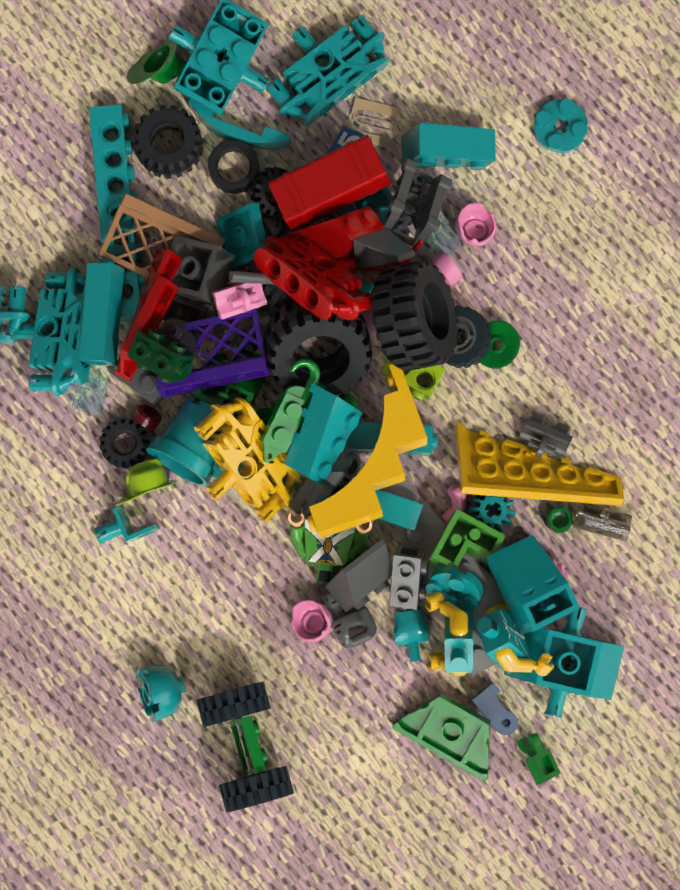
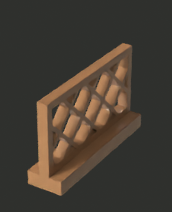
M125 194L119 201L118 209L98 256L114 260V263L147 277L149 271L146 269L151 268L153 262L149 247L163 243L164 248L170 250L167 241L175 236L220 247L223 246L225 239ZM122 213L133 218L136 229L122 233L119 225ZM139 221L145 223L146 225L140 226ZM152 226L158 230L161 240L148 245L142 229ZM117 229V232H118L119 235L113 237V234H114L115 230ZM138 231L143 247L130 251L124 236ZM163 232H165V233H167V234H169V235H171V236L165 238ZM120 238L126 253L117 257L107 253L110 242ZM145 249L151 265L140 268L135 265L131 254ZM127 256L129 262H127V261H125V260H123V259H121V258Z

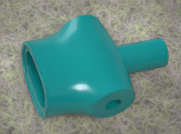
M423 609L394 613L395 622L393 630L395 644L408 645L410 662L421 661L419 643L430 641L428 624L425 621Z

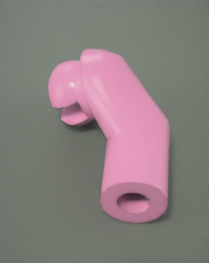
M458 484L451 485L447 491L451 498V507L441 516L446 523L456 509L465 512L467 509V494H461Z

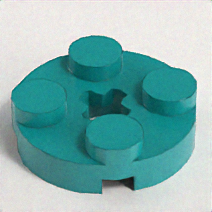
M558 99L546 103L539 110L535 118L534 134L537 141L543 148L564 154L577 149L588 131V121L584 111L571 99ZM557 120L568 124L565 127L566 132L562 133L561 130L555 131L554 127L557 124Z
M452 565L440 566L434 570L426 585V590L429 594L439 591L442 593L445 602L449 601L460 609H473V611L478 609L484 588L474 574L467 571L465 575L457 571L458 567Z

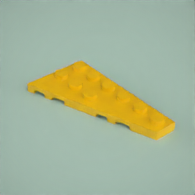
M456 423L455 440L461 494L621 506L624 501L621 477L592 467L583 469L571 465V460L562 458L559 461L548 457L544 452L541 458L538 459L535 458L537 449L509 439L503 442L489 437L490 433L480 430L477 433L465 429L466 425Z

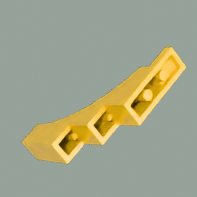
M394 364L389 365V375H386L390 390L396 391L384 395L383 423L378 441L367 463L344 488L326 500L309 507L311 515L306 518L311 533L317 531L319 539L382 518V509L375 491L405 481V473L398 454L427 445V435L403 370L395 367Z

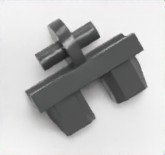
M536 412L533 413L530 419H526L518 440L528 443L529 447L537 449L535 458L540 459L543 452L551 456L555 454L563 458L573 436H570V426L557 423L554 429L545 426L546 418Z

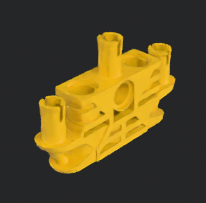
M238 397L234 399V404H213L210 406L212 412L194 427L195 432L200 431L198 435L205 440L202 444L223 471L210 485L205 487L206 492L211 491L209 496L218 501L233 486L247 505L258 507L254 510L255 514L258 515L257 517L261 521L267 523L282 507L289 508L292 486L294 482H300V475L296 470L284 464L287 458L285 452H282L268 463L263 461V447L260 437L266 425L247 401ZM237 411L238 417L235 419L232 414ZM241 462V470L238 472V466ZM285 476L287 479L283 485L282 478Z

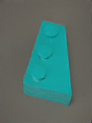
M418 123L401 136L402 163L406 158H409L418 163L417 167H470L471 170H485L488 165L496 161L495 129Z
M312 383L309 391L313 395L309 407H304L301 414L305 418L300 433L295 432L284 464L322 485L330 475L332 466L339 454L343 452L350 434L357 427L362 412L336 395Z

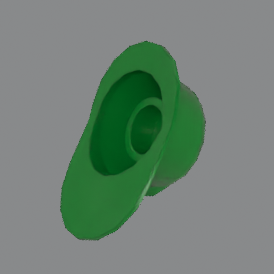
M167 40L158 48L142 56L129 69L127 74L128 82L139 84L150 78L161 84H166L175 79L185 64V61L176 50L177 43Z

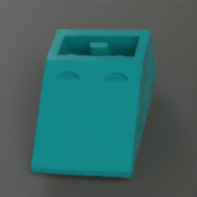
M533 535L485 557L520 634L534 632L580 608L568 581Z

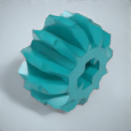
M481 495L483 498L481 500L479 497L474 496L472 501L479 507H469V512L478 513L473 518L478 521L481 520L482 523L493 529L496 525L500 533L504 532L501 522L507 526L512 525L513 522L506 516L516 515V511L507 509V507L514 504L513 500L504 502L503 499L505 497H489L487 495ZM493 505H496L498 507L496 512H500L499 516L493 515L491 518L486 515L488 510H485V507L491 508Z

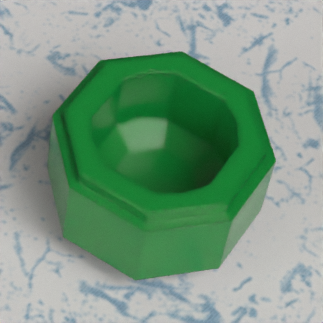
M563 506L552 508L546 517L548 529L556 534L567 532L574 522L571 511Z

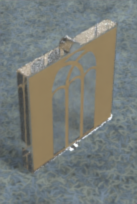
M354 97L351 113L347 116V128L363 135L368 134L373 146L390 150L393 134L397 131L396 122L400 107Z

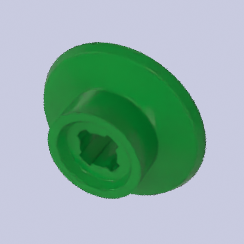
M496 320L487 323L491 327V348L486 353L487 356L479 361L482 365L492 369H499L509 365L516 358L520 348V338L516 329L508 322ZM501 341L503 347L501 350H497L495 344Z

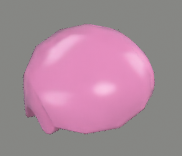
M468 203L460 209L455 221L458 237L470 246H484L492 240L497 228L493 213L484 209L482 203ZM472 225H478V226H480L481 228H473V227H470V226H472Z
M301 600L292 607L293 614L290 625L297 637L305 642H318L328 635L332 626V615L326 605L318 600ZM311 617L310 623L307 626L308 619Z

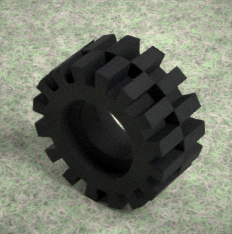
M267 167L265 171L260 170L257 173L259 175L257 178L253 177L252 182H254V185L249 188V191H252V195L249 196L250 200L254 201V203H259L261 213L271 217H282L277 202H271L267 198L266 191L269 186L268 182L283 176L282 174L288 172V170L279 167Z
M117 418L115 422L111 421L106 428H103L102 436L99 437V447L102 455L110 464L118 468L129 469L128 467H133L145 460L144 457L148 455L146 448L150 444L149 436L143 426L137 421H133L130 418ZM122 433L131 434L135 439L134 449L126 454L119 453L114 446L116 437Z

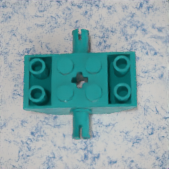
M230 0L219 1L201 34H198V36L176 24L168 40L189 50V56L178 75L173 89L220 116L237 84L241 81L262 94L270 78L250 68L248 63L269 24ZM217 57L222 60L221 63L217 61Z
M580 607L568 615L566 628L562 629V631L542 627L534 632L524 633L533 661H537L544 653L552 656L548 664L554 665V667L546 676L537 674L535 670H532V672H511L509 674L504 671V675L550 689L544 714L562 718L566 695L570 693L612 700L624 646L583 636L584 634L581 632L588 610L586 608ZM568 655L572 662L571 664H566L565 668H563L561 661Z

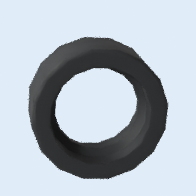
M231 139L221 142L213 149L208 161L211 180L217 188L226 193L238 194L247 191L250 186L254 185V182H252L253 177L257 178L259 176L257 173L260 166L256 152L250 145L240 140ZM240 152L249 160V172L241 181L229 182L219 174L218 164L221 157L226 153Z

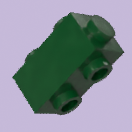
M150 328L147 331H137L127 355L136 361V366L158 374L157 378L166 383L184 381L192 371V362L195 357L194 354L186 350L187 347L184 344L166 339L162 331Z

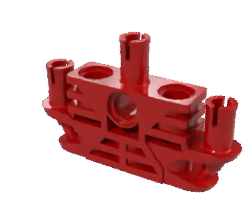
M295 234L282 238H277L273 235L265 239L264 245L256 250L254 262L258 270L318 318L329 319L332 313L344 320H354L360 312L371 310L373 298L369 295L370 292L359 294L362 281L353 275L356 272L357 266L355 260H351V257L335 261L308 239L301 242L297 236L295 237Z

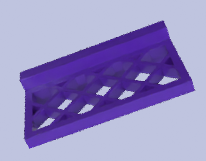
M257 308L225 319H219V316L158 329L165 336L169 335L175 341L191 349L190 353H197L207 359L201 368L192 369L184 381L166 383L157 378V390L163 398L270 375ZM253 317L254 326L248 335L236 328L242 319ZM217 324H223L229 328L221 340L210 334L213 327ZM196 329L202 335L195 345L192 346L183 338L189 330ZM233 331L245 338L237 350L225 344ZM255 333L257 340L252 338ZM206 337L218 344L210 356L199 350ZM250 341L258 346L260 356L247 358L241 352ZM222 347L233 353L231 359L223 364L214 360Z

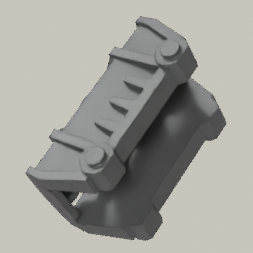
M406 158L401 165L402 173L396 183L397 188L394 198L389 203V211L386 214L385 218L387 220L384 226L404 243L414 246L418 240L424 242L432 232H436L439 229L440 220L438 216L445 194L451 189L453 183L452 179L442 174L433 179L431 176L417 170V162ZM425 183L430 184L427 196L420 198L421 191L419 188ZM406 201L411 202L415 206V212H410L405 208ZM399 219V223H400L401 225L398 226L396 229H394V228L392 229V227L394 226V224H395V223L397 222V220ZM411 224H413L416 230L414 239L409 236V229L407 228Z

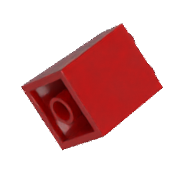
M367 206L291 232L286 236L295 234V237L297 236L301 242L308 239L335 261L346 257H351V260H355L353 239L381 230L385 226L378 219L376 213Z

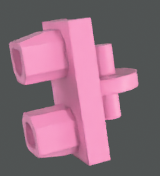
M239 283L212 292L219 319H225L268 304L262 284Z

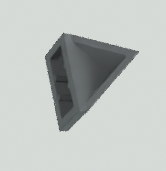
M387 228L353 239L357 269L397 263L415 256L414 250Z

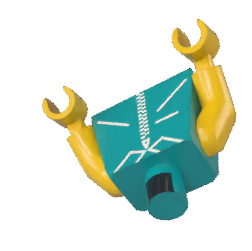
M439 591L426 595L425 598L429 601L425 604L426 609L431 612L440 608V613L445 615V657L441 651L426 654V657H429L431 661L430 664H426V668L428 670L441 668L442 671L454 676H464L466 673L473 672V609H460L449 601L445 602L442 593Z
M506 603L490 607L484 612L482 617L477 619V630L480 634L485 653L508 674L511 672H532V670H535L537 674L546 676L553 669L554 665L548 664L552 659L550 654L544 653L537 661L532 660L525 636L519 633Z

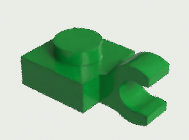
M537 733L528 736V738L524 737L518 740L520 750L530 756L525 761L536 785L542 784L561 774L550 749H543L540 736Z

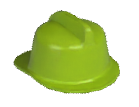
M159 459L140 462L134 465L126 476L127 495L115 502L114 505L118 506L150 491L171 486L177 480H169Z

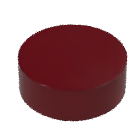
M145 404L139 405L133 414L134 419L141 426L152 430L156 429L162 421L161 414L155 408Z

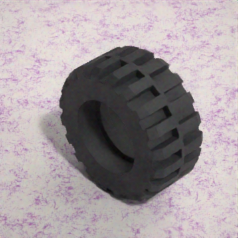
M425 260L413 261L383 269L373 283L375 287L371 291V297L373 298L371 302V311H373L372 322L376 328L377 340L380 341L381 349L384 354H387V359L390 363L406 371L446 363L453 355L454 348L457 345L458 327L456 321H458L457 313H455L454 298H452L450 293L451 289L446 284V278L443 273L439 272V268Z
M294 299L292 304H284L279 308L280 314L275 313L272 316L270 325L266 328L265 332L268 369L270 374L273 375L275 383L280 387L283 386V390L292 385L305 387L310 376V370L305 366H301L295 372H290V368L296 361L310 358L302 357L294 351L307 339L317 336H328L341 341L342 344L333 354L327 357L310 359L320 369L319 383L324 385L326 391L334 395L341 393L345 395L351 391L350 387H357L363 381L362 376L367 375L370 369L369 364L372 362L373 357L372 344L364 316L359 313L358 317L354 320H344L332 313L329 319H320Z

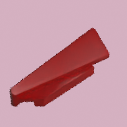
M158 249L156 251L125 341L120 349V355L113 373L130 382L138 368L136 361L127 356L136 332L147 331L150 328L158 330L179 287L172 283V280L183 259L172 250Z

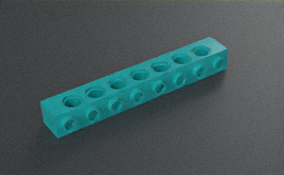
M121 104L89 107L102 244L112 223V214L118 209L117 206L121 197L128 194L137 199L136 191H131L130 182L135 181L134 165H129L128 155L133 154L131 138L126 139V129H130V118L128 112L124 113ZM114 130L118 132V136L114 140L105 139V135L109 131ZM117 156L121 158L117 166H109L107 164L111 157ZM116 182L124 184L120 192L114 193L110 191L112 184ZM125 215L119 220L122 233L136 229L132 217ZM117 229L115 230L113 237L119 235ZM138 231L127 235V245L130 251L142 247L141 243H136L135 233H138ZM115 240L110 242L106 251L116 257L126 253L123 245H116ZM142 251L131 254L135 265L138 266V260L143 259ZM127 256L121 258L125 261H129ZM131 270L124 272L123 288H133V294L127 299L122 298L120 322L132 321L141 296L140 286L145 285V277Z

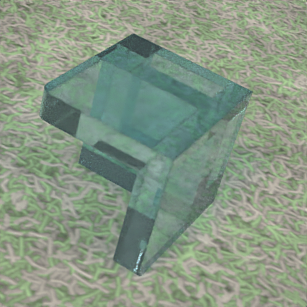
M441 214L438 217L440 220L439 229L436 232H432L425 242L435 251H443L450 257L463 241L448 226L449 220Z
M88 377L87 382L82 385L77 383L72 408L80 412L101 415L109 384L105 380Z

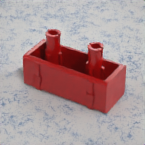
M368 134L355 141L347 142L346 145L318 157L291 172L283 173V176L268 182L280 211L293 232L391 185Z

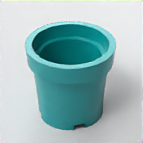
M188 397L161 436H156L146 448V451L153 459H159L162 466L188 482L206 487L213 477V467L216 462L202 444L205 440L198 435L200 431L195 432L194 427L206 418L212 410L211 405L200 401L198 405L192 403L194 398Z

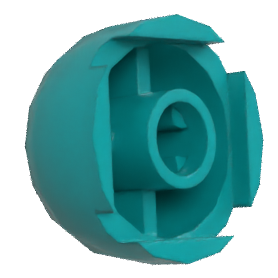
M158 664L136 670V679L141 678L143 684L142 690L137 687L143 708L147 716L153 714L150 721L155 722L173 715L181 704V693L185 692L182 678L180 676L176 677L174 672L168 667Z

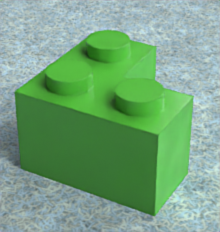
M456 509L450 516L428 557L429 564L435 568L445 565L458 567L464 554H467L479 562L488 565L485 557L498 551L505 535Z

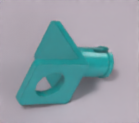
M122 506L112 507L115 520L94 528L95 535H101L96 537L100 544H104L106 541L120 535L124 536L125 541L133 542L160 530L159 525H151L133 533Z

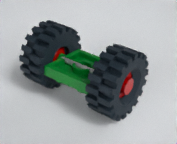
M264 681L196 700L203 727L232 720L230 725L243 774L244 776L247 775V777L219 785L226 812L252 807L294 794L287 766L266 771L265 765L268 764V759L264 748H260L257 737H260L258 723L256 720H252V716H247L271 709Z

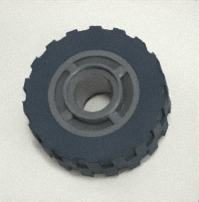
M456 306L454 308L458 321H456L458 333L465 331L466 337L463 342L457 343L453 355L446 363L456 368H469L471 365H477L482 358L484 359L487 356L486 353L491 348V327L487 324V320L477 311L467 306Z

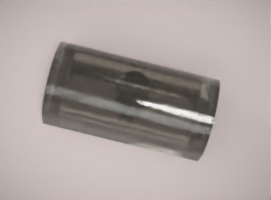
M578 502L572 527L626 542L630 533L632 515L590 503Z

